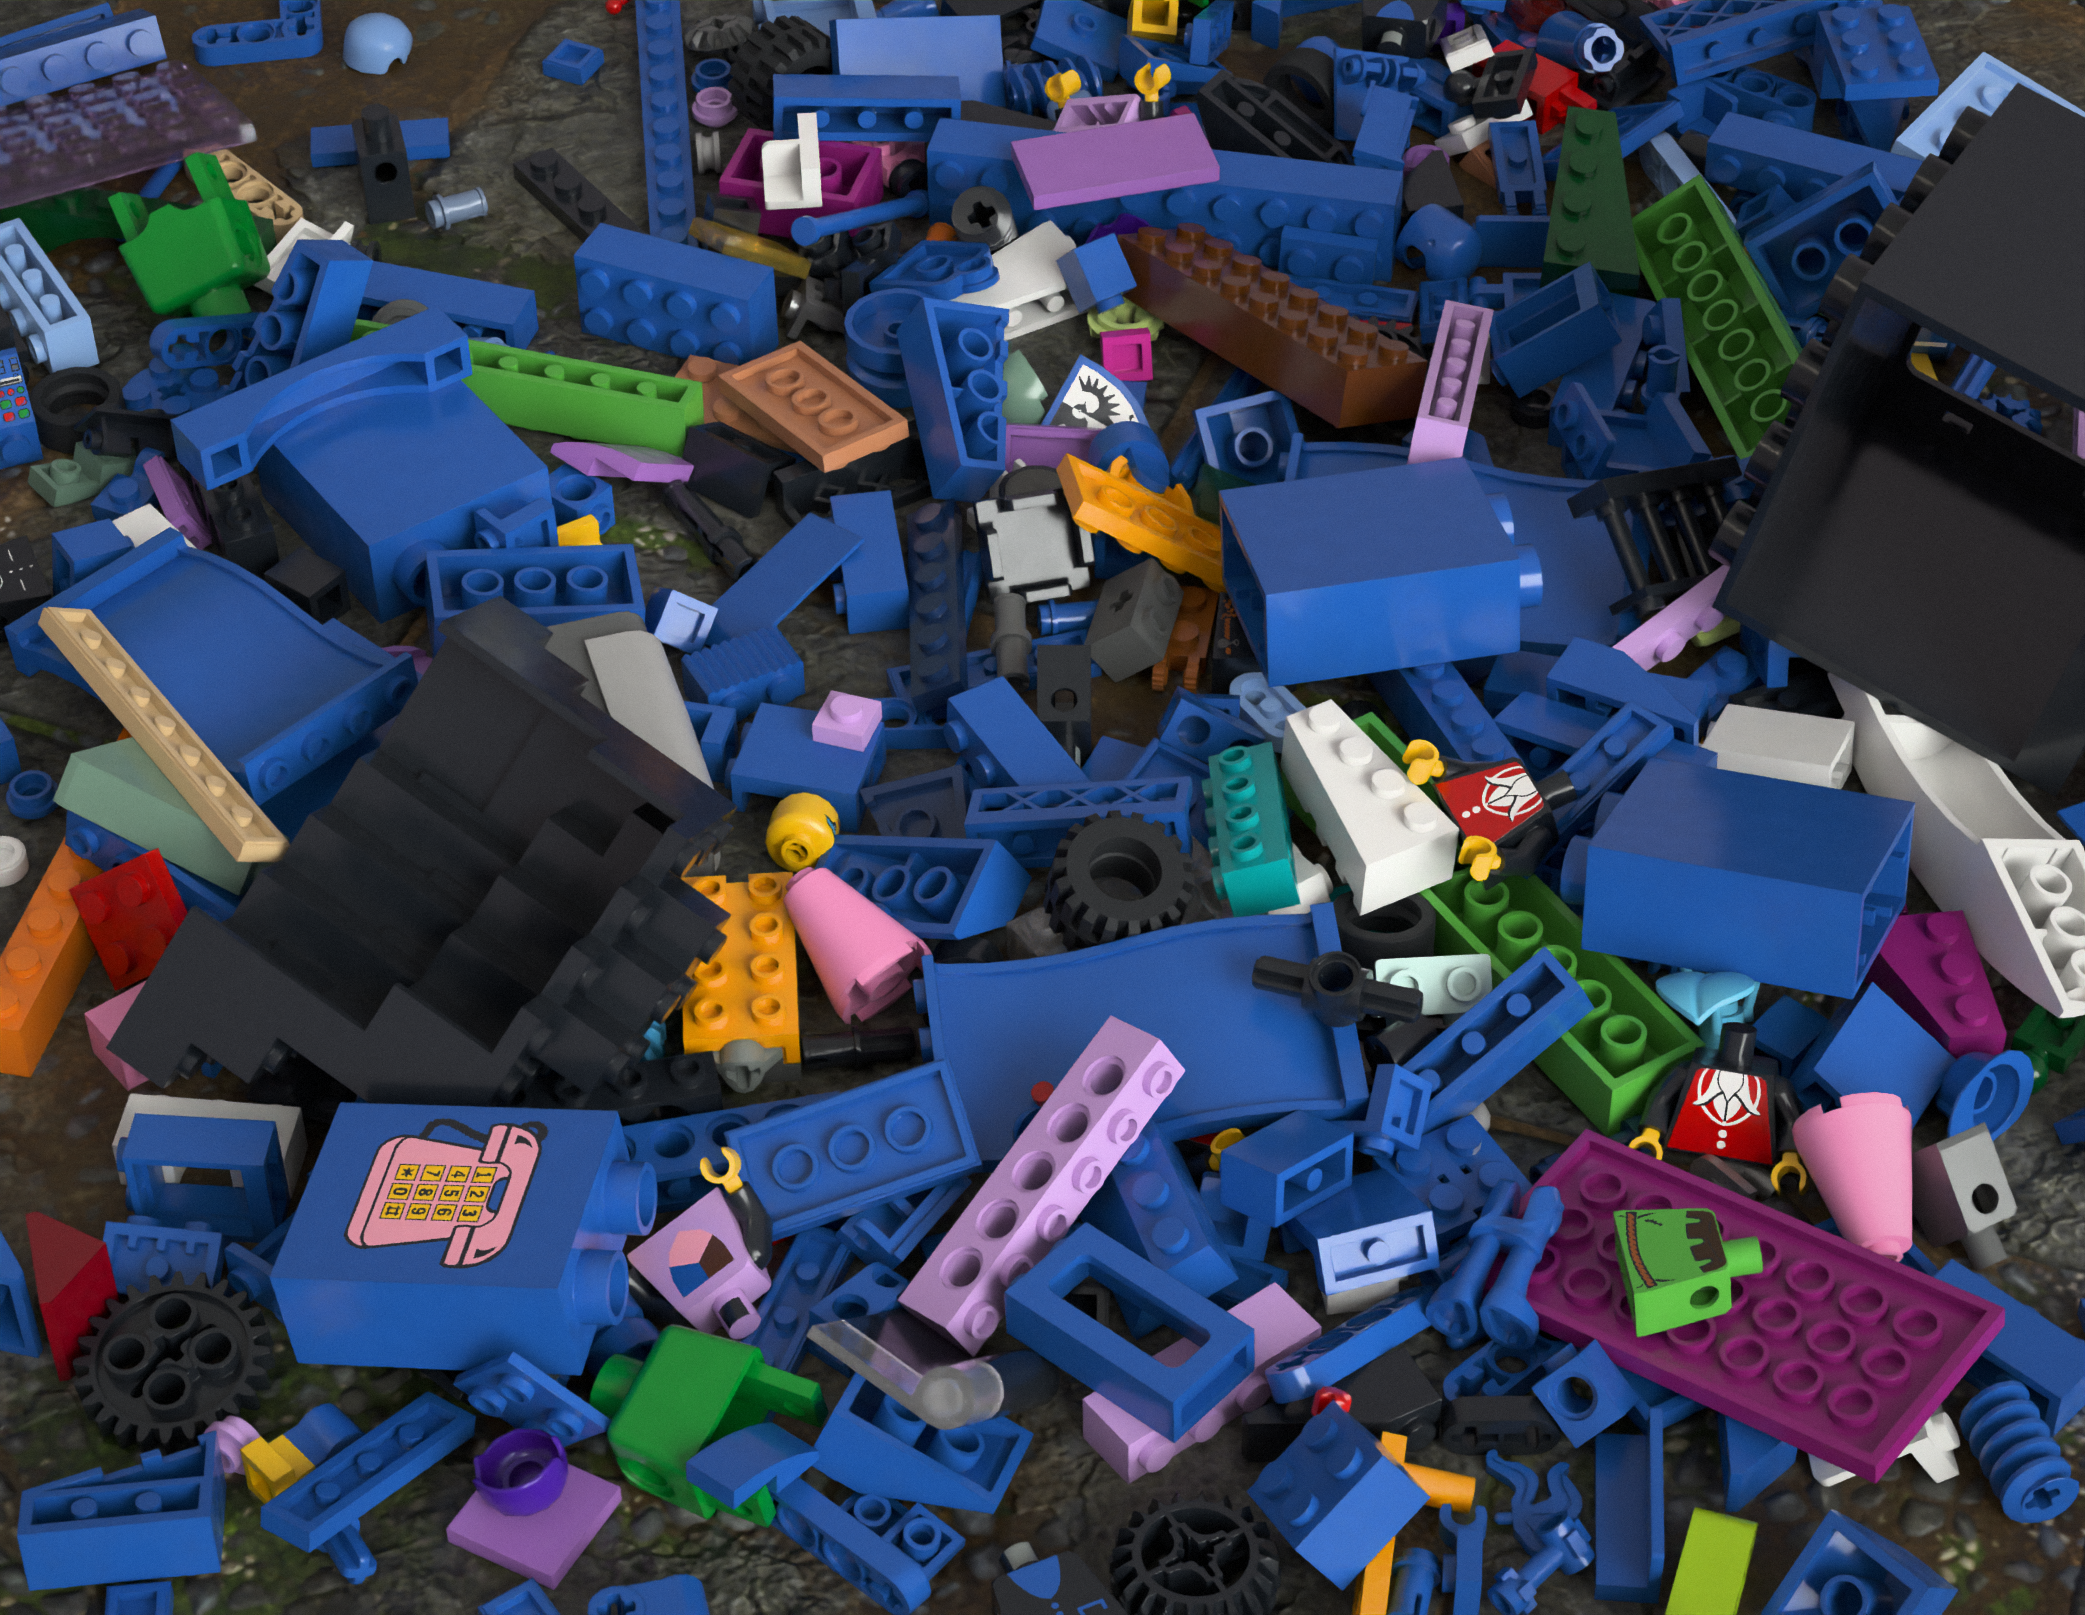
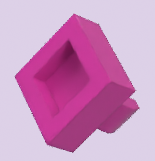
M1148 327L1100 332L1101 366L1121 381L1153 380L1151 333Z

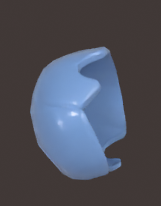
M387 13L364 14L352 20L347 26L342 58L349 67L362 73L385 74L393 60L399 58L402 64L406 63L412 48L413 37L405 23L399 18Z

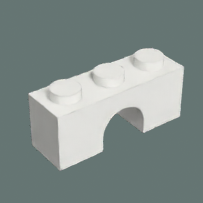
M130 1093L112 1144L115 1161L118 1142L121 1137H128L135 1113L276 1121L290 1198H292L308 1148L301 1107ZM161 1166L165 1183L180 1184L182 1175L187 1167ZM230 1170L233 1187H244L241 1170ZM118 1172L121 1184L127 1185L125 1173Z

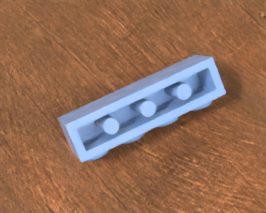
M16 218L1 223L0 305L5 312L9 313V319L21 338H26L27 346L36 364L43 362L50 374L72 367H91L99 364L90 316L21 219Z

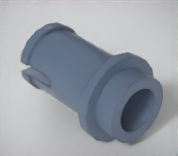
M475 187L472 190L442 197L440 194L433 195L432 200L425 203V212L428 222L433 229L441 228L442 231L450 229L451 224L479 216H487L488 205L482 189Z

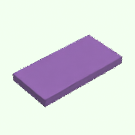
M1194 113L1011 142L1012 159L1034 210L1219 181L1220 166Z

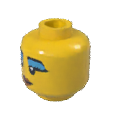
M805 792L791 794L781 800L772 812L766 832L765 843L770 857L777 865L790 872L798 873L807 867L815 869L820 856L833 846L835 834L839 835L841 825L837 811L829 801L818 795Z

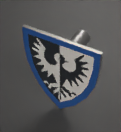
M1081 354L1041 425L1104 429L1117 422L1134 421L1150 428L1139 402L1124 383L1105 368Z

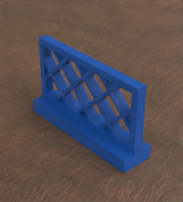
M1691 0L1640 16L1639 21L1641 30L1669 63L1673 81L1677 86L1814 44L1817 12L1847 7V0H1787L1784 2L1776 0ZM1736 12V13H1745V14L1735 15V14H1733V13ZM1691 26H1702L1700 28H1690Z

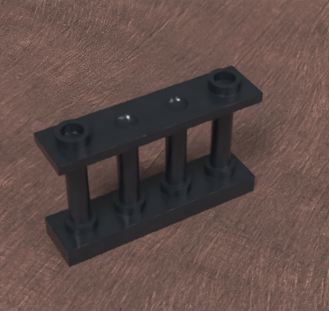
M1735 456L1602 479L1566 500L1574 519L1596 515L1598 522L1604 521L1632 594L1609 606L1612 616L1634 612L1636 618L1639 619L1657 613L1717 570L1713 558L1708 556L1709 547L1690 501L1695 497L1698 504L1704 503L1714 531L1717 534L1724 516L1729 512L1723 497L1727 492L1724 485L1743 475ZM1661 503H1663L1665 510L1671 509L1697 576L1685 578L1657 509ZM1627 509L1630 510L1632 516H1638L1664 583L1651 584L1623 514Z

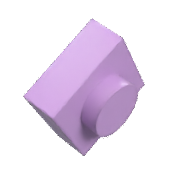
M831 690L812 724L813 741L864 752L882 719L881 701Z

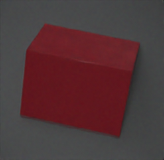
M38 1211L27 1213L25 1215L39 1305L59 1382L71 1380L76 1375L73 1359L83 1356L77 1342L79 1337L95 1336L89 1323L90 1317L108 1319L111 1315L105 1301L110 1298L120 1303L105 1242Z

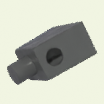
M1985 1122L1912 1154V1212L1928 1241L1935 1248L1960 1239L1974 1271L1981 1270L2008 1258L1993 1225L2017 1214L2015 1200Z

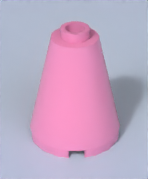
M807 867L789 880L786 885L788 893L783 901L784 906L836 1014L845 1024H851V1015L856 1014L862 1022L887 1009L912 987L907 977L917 966L923 973L921 956L932 955L925 942L829 869L819 868L814 870L812 867Z
M1870 1092L1839 1097L1842 1108L1824 1114L1821 1104L1809 1109L1796 1119L1791 1131L1794 1145L1843 1239L1900 1262L1903 1258V1253L1907 1252L1912 1246V1116L1908 1105L1903 1108L1901 1098L1894 1094Z

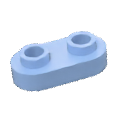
M1262 672L1244 673L1236 677L1230 684L1229 695H1240V719L1260 730L1266 736L1263 743L1272 741L1274 751L1282 754L1286 716L1307 708L1284 686L1268 688Z

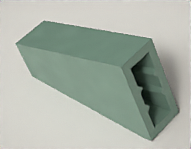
M133 737L71 753L53 799L61 807L149 851L158 848L163 858L238 896L247 893L261 870L276 863L237 862ZM282 833V835H283V836L287 839V841L289 842V841H290V838L287 837L286 835H284V834Z

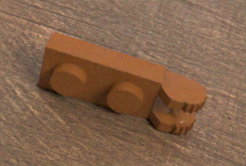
M1179 586L1184 591V595L1162 661L1154 664L1152 690L1164 691L1169 680V670L1184 671V689L1197 694L1201 673H1206L1218 614L1220 593L1207 588Z

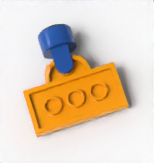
M1134 421L1117 422L1104 428L1093 439L1088 451V463L1068 453L1065 454L1056 471L1063 488V494L1067 499L1072 519L1077 525L1091 533H1098L1099 530L1115 537L1121 546L1133 553L1141 554L1142 551H1145L1159 558L1160 562L1171 571L1178 574H1184L1187 571L1200 577L1215 592H1227L1222 582L1220 526L1195 515L1192 501L1182 484H1176L1174 489L1169 487V463L1158 436L1151 428Z

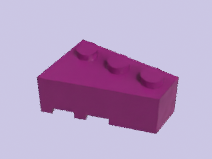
M1963 910L1900 915L1863 981L1867 985L1874 982L1928 1034L1934 1037L1956 1060L1969 1052H1985L1994 1055L2002 1053L2007 1032Z

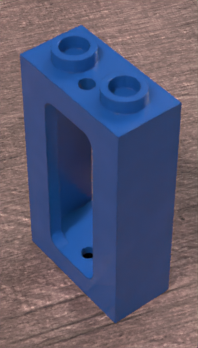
M1087 1222L1068 1238L1058 1240L1046 1257L1027 1273H1021L1016 1276L1004 1292L1006 1329L1009 1335L1173 1443L1180 1439L1255 1370L1254 1328ZM1090 1276L1201 1348L1181 1366L1175 1368L1167 1367L1062 1298L1086 1277Z

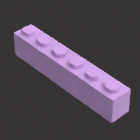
M1445 300L1407 464L1462 457L1494 310Z

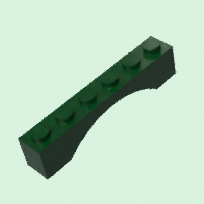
M13 175L0 192V224L20 218L45 254L60 245L79 239L98 237L125 239L108 201V198L118 193V191H106L82 187L72 183H59L35 179L31 176ZM141 197L148 215L167 204L182 210L198 206L164 201L160 198ZM253 216L264 250L268 256L277 245L273 219ZM254 285L245 289L257 292L263 291Z

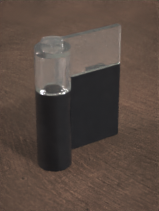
M905 1309L812 1325L807 1334V1337L925 1422L940 1430H952L1039 1408L1048 1404L1054 1398L1060 1385L1058 1367L1030 1348H1021L974 1359Z

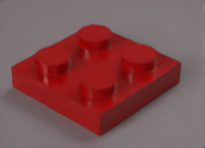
M158 848L69 889L115 991L150 976L188 913Z

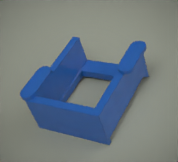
M1371 80L1360 117H1364L1353 150L1352 156L1355 157L1353 162L1356 166L1403 171L1405 163L1402 159L1420 98L1375 85L1376 81Z

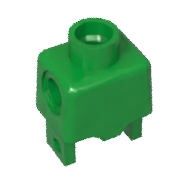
M195 152L184 158L203 200V203L194 208L182 210L167 204L148 215L141 196L138 194L118 192L108 198L126 239V243L119 246L118 249L152 312L157 315L176 317L253 313L244 289L268 277L271 270L270 263L249 205L245 200L234 198L216 155ZM218 330L212 336L224 333L226 330Z
M674 1324L665 1327L660 1332L645 1361L623 1353H615L607 1359L594 1382L589 1405L612 1420L608 1426L607 1439L621 1472L629 1484L706 1520L710 1519L717 1509L769 1528L776 1514L766 1484L733 1510L686 1480V1461L717 1440L745 1427L762 1423L769 1410L818 1428L822 1427L829 1413L819 1383L767 1365L759 1347Z

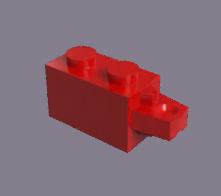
M1506 39L1492 50L1493 53L1526 48ZM1535 53L1538 65L1526 97L1533 115L1523 121L1536 120L1537 132L1543 135L1558 123L1565 124L1568 106L1597 109V100L1578 88L1579 73ZM1488 58L1473 64L1472 74L1476 78L1482 77Z

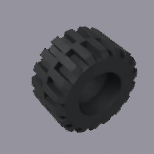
M785 15L776 17L774 23L768 20L761 25L760 31L757 33L753 31L747 37L748 42L746 45L739 48L736 54L738 56L736 63L731 65L730 74L733 78L728 82V91L732 93L731 103L737 108L738 113L762 130L773 131V74L833 75L830 37L806 20L793 15L790 18Z
M1120 810L1108 811L1106 819H1101L1097 813L1087 816L1083 826L1075 823L1068 830L1066 838L1061 839L1044 888L1046 895L1043 906L1045 914H1051L1050 928L1054 934L1061 932L1065 934L1062 944L1070 951L1076 946L1080 949H1085L1130 936L1181 925L1194 887V874L1189 873L1193 863L1189 853H1179L1183 844L1175 834L1170 837L1164 834L1165 825L1157 820L1152 825L1143 822L1144 815L1132 812L1131 817L1126 818L1122 817ZM1106 876L1124 879L1133 884L1142 893L1144 898L1135 901H1123L1112 898L1102 892L1093 882V879Z

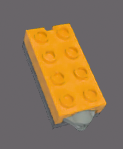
M793 872L748 874V882L727 883L726 875L682 878L684 882L731 914L721 930L723 934L728 936L724 946L709 965L701 961L691 976L692 979L698 982V985L683 1005L684 1054L712 1050L720 1085H729L736 1092L747 1093L753 1091L760 1083L802 1081L797 931L783 903L788 893L786 885L793 877Z

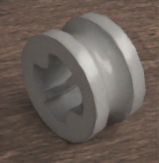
M713 132L710 137H704L702 133H695L698 173L704 174L707 169H713L716 173H722L719 132Z

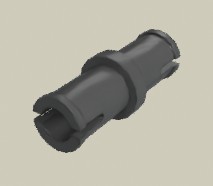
M1004 593L994 599L995 632L990 637L991 651L997 660V678L1004 676L1019 694L1027 690L1030 683L1027 655L1032 650V636L1026 630V600L1023 596L1016 593Z

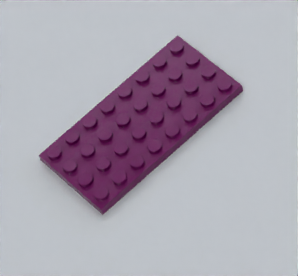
M1588 1129L1584 1130L1520 1199L1517 1219H1523L1531 1194L1537 1186L1558 1188L1561 1202L1565 1206L1562 1212L1561 1225L1558 1231L1549 1238L1543 1251L1542 1260L1536 1264L1527 1288L1526 1299L1539 1316L1540 1330L1568 1343L1571 1342L1579 1348H1583L1596 1339L1614 1364L1874 1484L1880 1480L2005 1326V1308ZM1708 1208L1715 1213L1722 1241L1757 1236L1761 1249L1763 1272L1730 1277L1732 1308L1726 1314L1647 1336H1636L1616 1257L1614 1211ZM1499 1252L1484 1288L1483 1300L1494 1285L1508 1256L1505 1253ZM1459 1266L1452 1272V1277L1459 1268Z

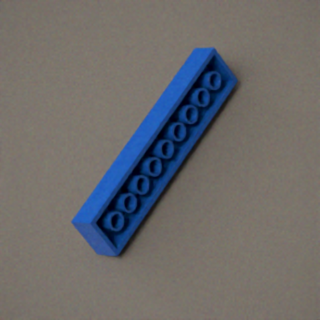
M939 118L927 148L929 227L939 222L947 223L953 227L951 214L953 204L959 195L971 187L986 186L1002 193L1010 203L1019 237L1042 223L1051 220L1065 236H1070L1075 244L1084 245L1089 238V234L1099 222L1103 225H1108L1114 222L1120 214L1129 213L1146 220L1152 227L1162 230L1177 229V225L1180 223L1202 225L1206 228L1205 232L1216 239L1227 240L1233 244L1235 250L1242 254L1259 258L1262 261L1261 265L1279 268L1281 235L1284 225L1377 239L1378 249L1374 280L1391 282L1397 259L1394 256L1395 245L1401 228L1403 171L1211 149L1220 166L1219 181L1034 210L1012 159L1011 142L1068 132Z

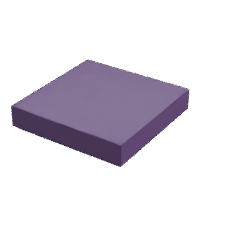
M568 1464L569 1473L561 1496L548 1509L530 1516H504L487 1505L476 1490L446 1528L448 1542L528 1579L534 1578L537 1583L554 1590L622 1501L621 1489L618 1485Z

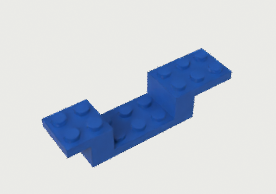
M1847 0V7L1817 12L1815 43L1801 49L1820 99L1843 98L1844 101L1938 95L1939 77L1909 6L1897 4L1884 5L1882 0Z

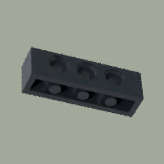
M178 461L182 477L188 483L211 534V541L217 555L266 581L264 573L280 562L274 528L249 474H245L207 491Z
M711 1050L638 1062L631 1071L626 1069L614 1085L605 1081L589 1095L562 1075L535 1079L527 1090L524 1091L520 1088L506 1106L499 1102L496 1107L618 1111L621 1125L628 1126L636 1123H647L697 1113L723 1110V1103L713 1051Z

